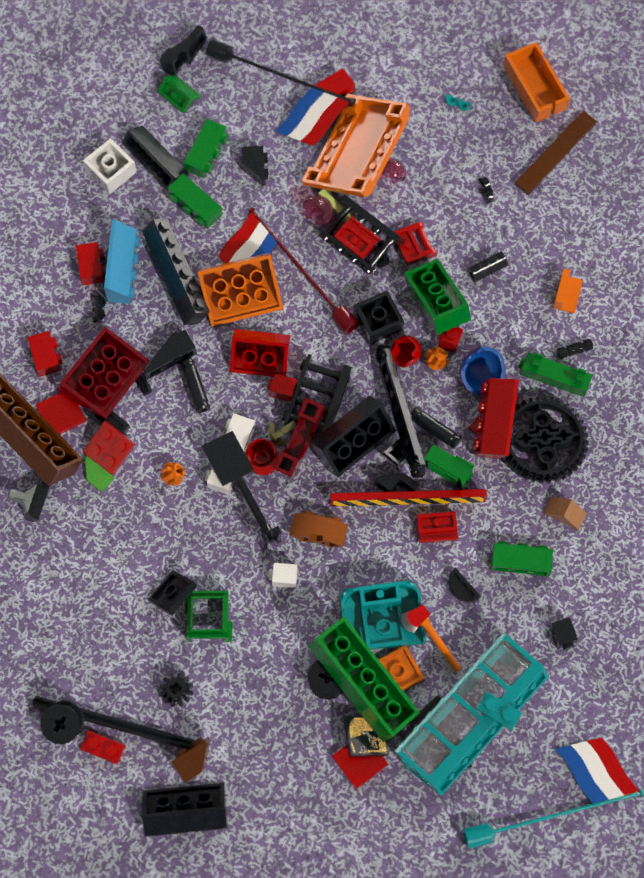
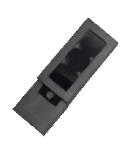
M197 25L182 42L172 48L168 47L165 53L161 55L160 63L165 73L176 76L184 63H192L207 40L204 27Z

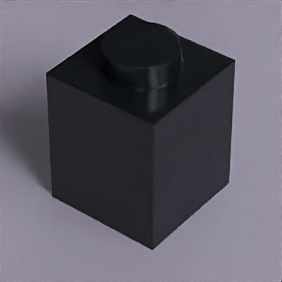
M570 617L550 624L549 629L557 649L563 648V650H568L575 647L574 644L578 641V637Z

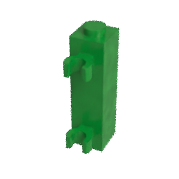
M528 352L526 358L522 357L518 367L522 369L520 373L522 376L585 397L593 376L586 373L587 370L581 368L578 370L543 358V355L538 353L532 354Z

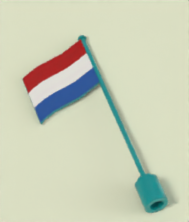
M602 737L555 749V751L566 762L578 786L592 804L498 829H493V826H489L488 823L464 828V840L468 849L493 843L495 833L639 795L643 797L644 791L642 789L638 790L626 775L615 753Z

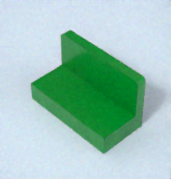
M177 75L164 77L157 90L160 95L182 113L188 110L193 100L201 98L199 93Z

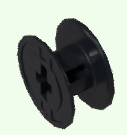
M317 660L308 671V683L311 691L321 699L330 700L337 698L343 693L342 689L336 682L329 681V683H325V679L319 677H326V675L330 674L320 661Z
M61 700L55 702L43 712L40 719V728L48 741L63 745L71 742L81 733L85 717L83 711L76 703ZM63 717H66L67 719L64 722V725L60 728L58 725L60 724L61 719Z

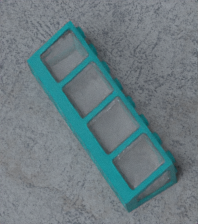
M503 633L481 655L473 667L467 670L461 680L454 684L449 693L441 698L437 706L428 712L425 719L412 730V733L398 745V748L395 750L396 754L412 774L439 796H442L504 728L476 710L486 691L520 710L549 678L545 667L512 638Z

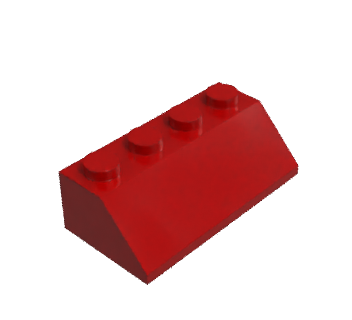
M489 378L482 383L480 389L482 399L478 405V412H480L479 420H477L475 425L477 435L472 446L475 456L491 459L509 456L519 384L518 379Z

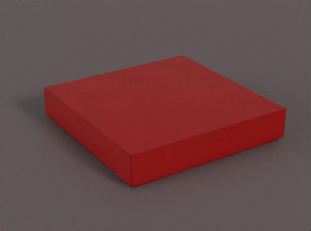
M62 393L35 404L40 415L59 435L87 422L79 405Z
M347 745L332 755L336 764L356 790L389 765L383 756L349 758Z

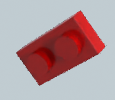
M88 731L80 750L118 765L126 745Z

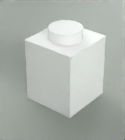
M274 563L273 569H269V580L272 581V586L296 588L297 564Z

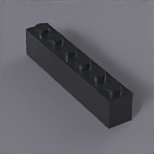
M153 219L142 233L183 324H198L210 313L209 308L168 219Z

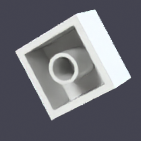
M111 138L83 160L86 172L109 194L137 172L135 162Z

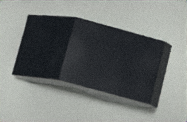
M405 473L378 476L374 483L375 486L384 492H392L398 485H401L408 491H418L420 487L419 483Z

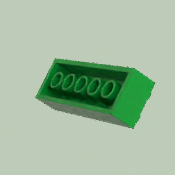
M345 616L307 645L382 742L395 736L420 713Z

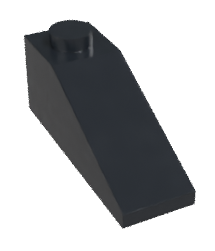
M186 330L177 331L167 339L144 370L147 380L197 354L196 347Z

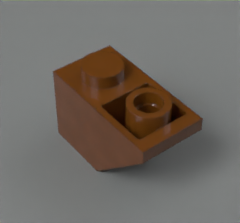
M209 736L205 739H202V737L196 739L191 743L193 747L188 750L183 748L174 754L176 758L171 763L184 783L204 770L211 741Z

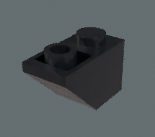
M263 146L242 147L243 171L261 186H266L265 180L269 179L268 168L265 169L264 163H268L267 152H264Z

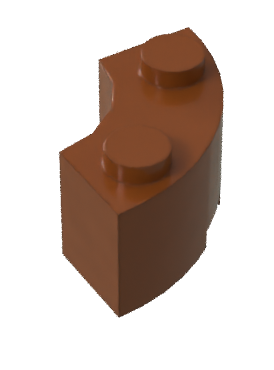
M303 511V513H294L289 536L302 542L317 543L326 547H343L348 525L341 522V519L331 516L328 518L314 515L310 511Z

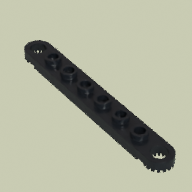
M379 345L376 349L377 355L375 356H377L378 368L407 465L410 466L409 469H411L410 473L413 478H422L426 470L422 448L419 445L417 432L412 423V415L409 413L407 399L404 396L402 383L398 377L397 366L394 364L389 346Z

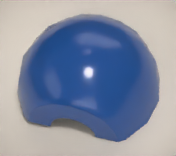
M475 348L465 356L460 364V379L469 391L482 395L480 389L484 380L489 378L504 379L505 360L501 353L494 348Z

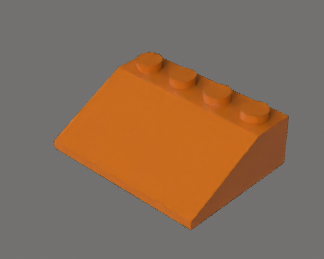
M270 253L198 270L204 300L210 311L208 315L211 327L284 309Z

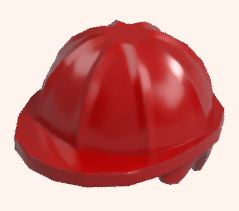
M256 439L249 443L245 450V455L254 469L253 472L261 476L273 473V468L278 459L277 448L273 442L266 439Z

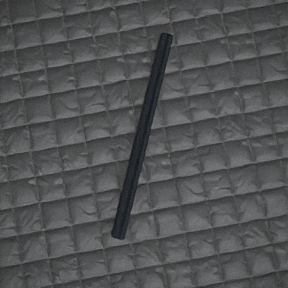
M35 696L32 705L46 710L57 701ZM81 708L86 722L175 747L185 748L186 750L193 747L191 743L195 741L194 739Z

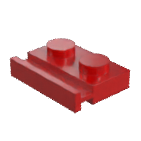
M352 216L334 235L337 241L362 260L375 247L376 243L380 241L377 235Z
M456 511L417 514L419 544L458 541Z

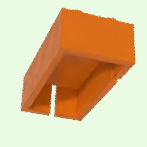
M537 42L506 54L503 62V68L535 123L550 117L551 113L555 115L567 110L570 101L569 95L547 58H543L544 53Z

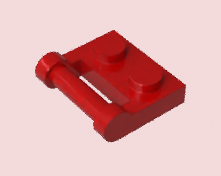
M417 222L394 231L404 240L401 246L397 245L407 266L437 255L435 248H432L423 230L422 222ZM413 232H417L425 251H421Z

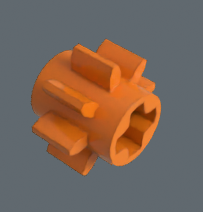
M440 347L429 349L425 355L428 359L426 361L427 366L433 370L445 368L449 362L446 359L448 356L447 352Z
M169 462L161 470V478L169 486L172 484L177 486L182 483L181 479L185 478V470L177 462Z

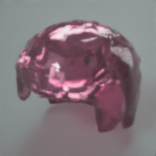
M389 158L380 179L391 178L392 184L398 180L404 181L407 172L403 163L396 158Z
M313 196L306 199L303 203L307 219H313L318 225H325L331 220L333 208L330 200L326 197Z

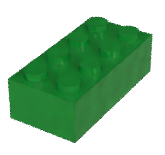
M438 258L404 273L409 292L437 335L471 321L468 303Z

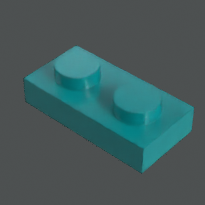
M486 691L476 708L477 711L511 732L523 713Z

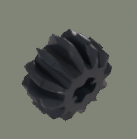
M170 673L171 680H168L166 677L163 678L166 685L160 684V689L164 691L159 694L161 697H165V704L171 700V707H175L176 701H178L179 706L182 707L183 703L181 700L184 699L188 703L190 700L186 695H193V691L188 690L193 687V684L187 683L189 681L188 676L182 679V673H178L177 678H175L173 673ZM176 685H179L181 691H177V693L174 694L173 690L171 689L176 688Z

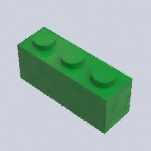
M210 119L206 120L183 162L184 168L188 172L205 178L207 173H211L214 159L219 158L222 144L225 145L228 141L227 126Z
M182 174L167 187L169 199L174 204H180L183 212L187 215L191 214L199 226H205L208 229L223 215L222 207L186 175Z
M499 541L494 543L492 547L491 570L550 576L552 573L553 549H548L547 546L543 545L529 547L525 543L509 545V542Z

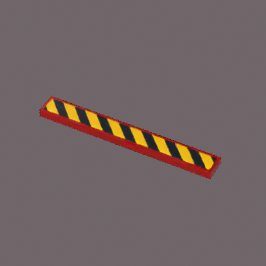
M486 489L332 493L331 507L482 503L486 501L487 491Z

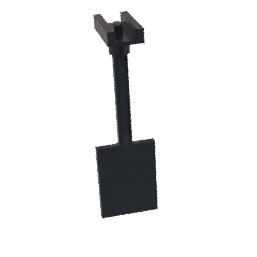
M231 431L202 445V449L222 486L233 481L238 485L260 526V545L263 551L267 550L268 542L271 543L274 539L277 544L280 543L282 532L279 526L272 528L270 524H267L243 479V476L253 472L254 469L234 432Z

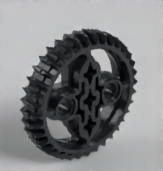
M538 396L535 401L529 398L528 403L523 400L521 405L516 404L513 425L524 413L531 410H536V412L530 417V429L519 431L515 434L514 438H511L509 456L503 457V460L510 459L507 462V466L514 465L512 468L513 472L517 469L520 470L518 476H522L523 473L526 474L525 480H528L529 476L533 477V483L537 478H540V484L544 482V479L549 484L552 478L555 482H558L559 476L562 480L566 478V474L571 476L572 471H577L578 466L582 465V460L586 457L584 453L588 451L586 446L589 444V441L586 440L589 435L585 433L587 427L581 426L584 420H578L580 414H573L574 408L567 409L568 403L563 406L561 405V400L558 403L554 402V397L547 401L548 398L544 396L543 400H540ZM542 409L552 410L564 416L573 426L575 433L568 427H553L550 414ZM542 419L545 421V424H539L536 420ZM573 441H577L576 450L571 460L561 468L551 470L558 460L557 450L567 449L572 445ZM511 446L520 452H533L536 464L540 468L545 469V471L537 470L524 464L515 455ZM542 455H548L551 460H543Z

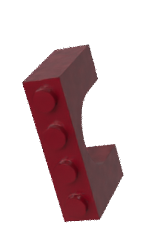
M305 398L298 413L299 420L285 450L281 451L273 468L274 470L295 478L326 410L324 405Z

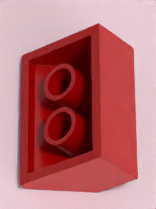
M235 329L231 344L230 372L274 377L275 374L286 376L291 335Z

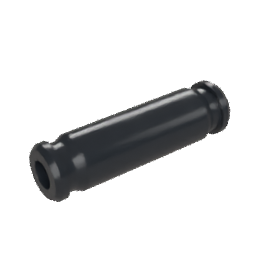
M185 359L181 362L180 366L193 404L196 407L195 410L197 413L206 412L210 409V404H208V398L194 359Z
M416 407L412 411V421L446 445H450L452 449L458 446L462 436H458L456 432L426 412L419 410L420 408Z

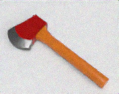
M424 604L412 611L400 614L401 624L407 631L415 633L418 627L422 626L456 673L461 669V666L432 627L429 620L431 614Z

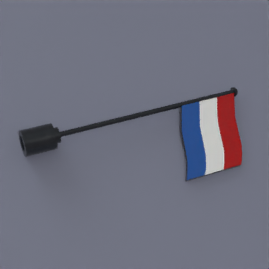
M214 39L210 40L207 45L206 56L224 63L236 59L311 88L297 102L285 122L275 130V132L305 144L315 146L325 136L342 111L348 105H353L355 102L353 98L343 97L234 55L233 47Z

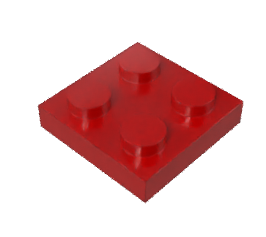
M104 421L83 450V453L111 475H114L136 444L108 421Z

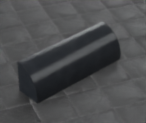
M144 126L128 129L122 144L167 191V187L179 176L184 174L188 177L190 173Z

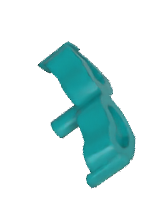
M452 95L445 96L449 107L458 105L461 111L471 109L472 104L469 101L465 102L460 100V98L452 97Z

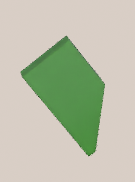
M86 456L87 482L103 493L115 478Z

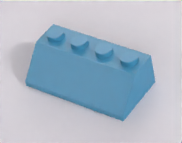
M112 220L104 290L108 303L131 304V298L135 297V287H132L133 281L137 279V270H134V267L139 262V253H136V249L140 247L141 237L137 235L135 228L117 220Z

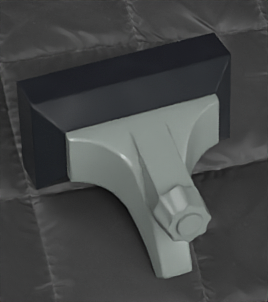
M42 481L37 485H33L25 492L11 488L8 496L10 500L22 505L26 520L35 522L39 520L50 486Z

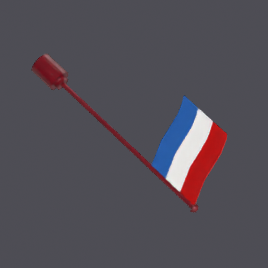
M250 208L249 216L242 227L222 248L218 256L225 264L266 253L272 254L278 244L333 308L331 318L343 333L348 335L353 332L360 322L346 306L336 307L257 215L255 208Z

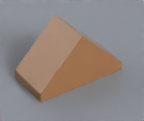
M551 496L543 514L579 530L587 513L572 499Z

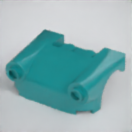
M412 580L362 586L354 589L346 588L339 594L342 617L345 616L371 650L426 644V635L422 626H419L415 633H410L402 626L400 621V614L412 611L421 605V594L419 589H417V584L412 583Z

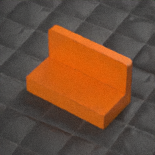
M563 269L553 308L575 313L583 280L569 277L571 270Z

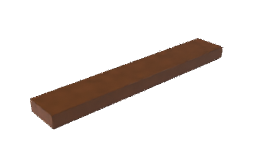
M583 110L515 182V186L529 196L597 124V120Z

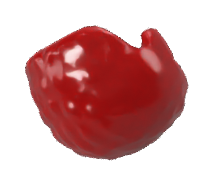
M409 335L395 340L390 350L394 364L402 368L415 364L421 357L419 341Z

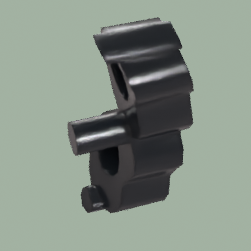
M486 177L477 179L484 187V189L480 190V193L486 192L487 203L494 202L493 190L489 180Z
M385 241L377 242L378 247L380 248ZM387 252L380 259L378 268H383L389 264L390 259Z
M101 294L94 297L95 308L92 309L94 312L93 323L99 322L105 317L103 307L106 305V301Z

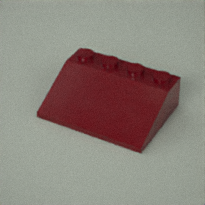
M104 327L59 383L57 390L71 401L106 419L150 363V360L108 328Z

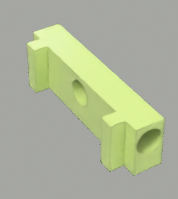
M323 189L319 192V198L338 215L343 208L332 197V191ZM348 213L343 222H347L351 216L354 217V213Z

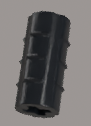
M498 252L479 263H475V265L468 268V272L473 281L477 282L499 270L501 271V269L508 266L505 255L502 252Z

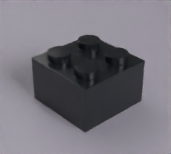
M388 290L354 305L353 314L360 322L359 326L369 345L403 330L404 320Z

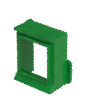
M434 444L424 458L425 466L428 465L429 470L457 486L460 484L462 490L465 489L474 474L472 472L474 469L472 463L458 455L453 456Z
M193 591L185 600V615L188 617V642H193V639H224V642L232 641V622L229 621L228 591ZM193 599H223L222 629H193Z

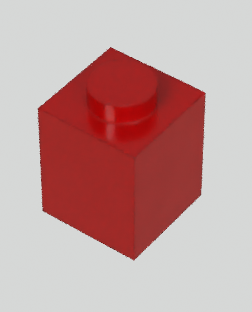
M455 327L443 332L439 339L438 347L456 353L464 329Z
M275 374L274 379H270L267 390H270V397L291 402L297 387V379Z

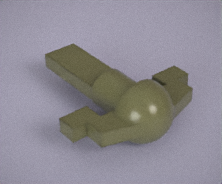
M291 421L277 431H274L273 428L276 426L271 422L268 428L270 439L279 446L282 444L283 446L287 445L285 439L281 441L280 437L296 427L295 422Z

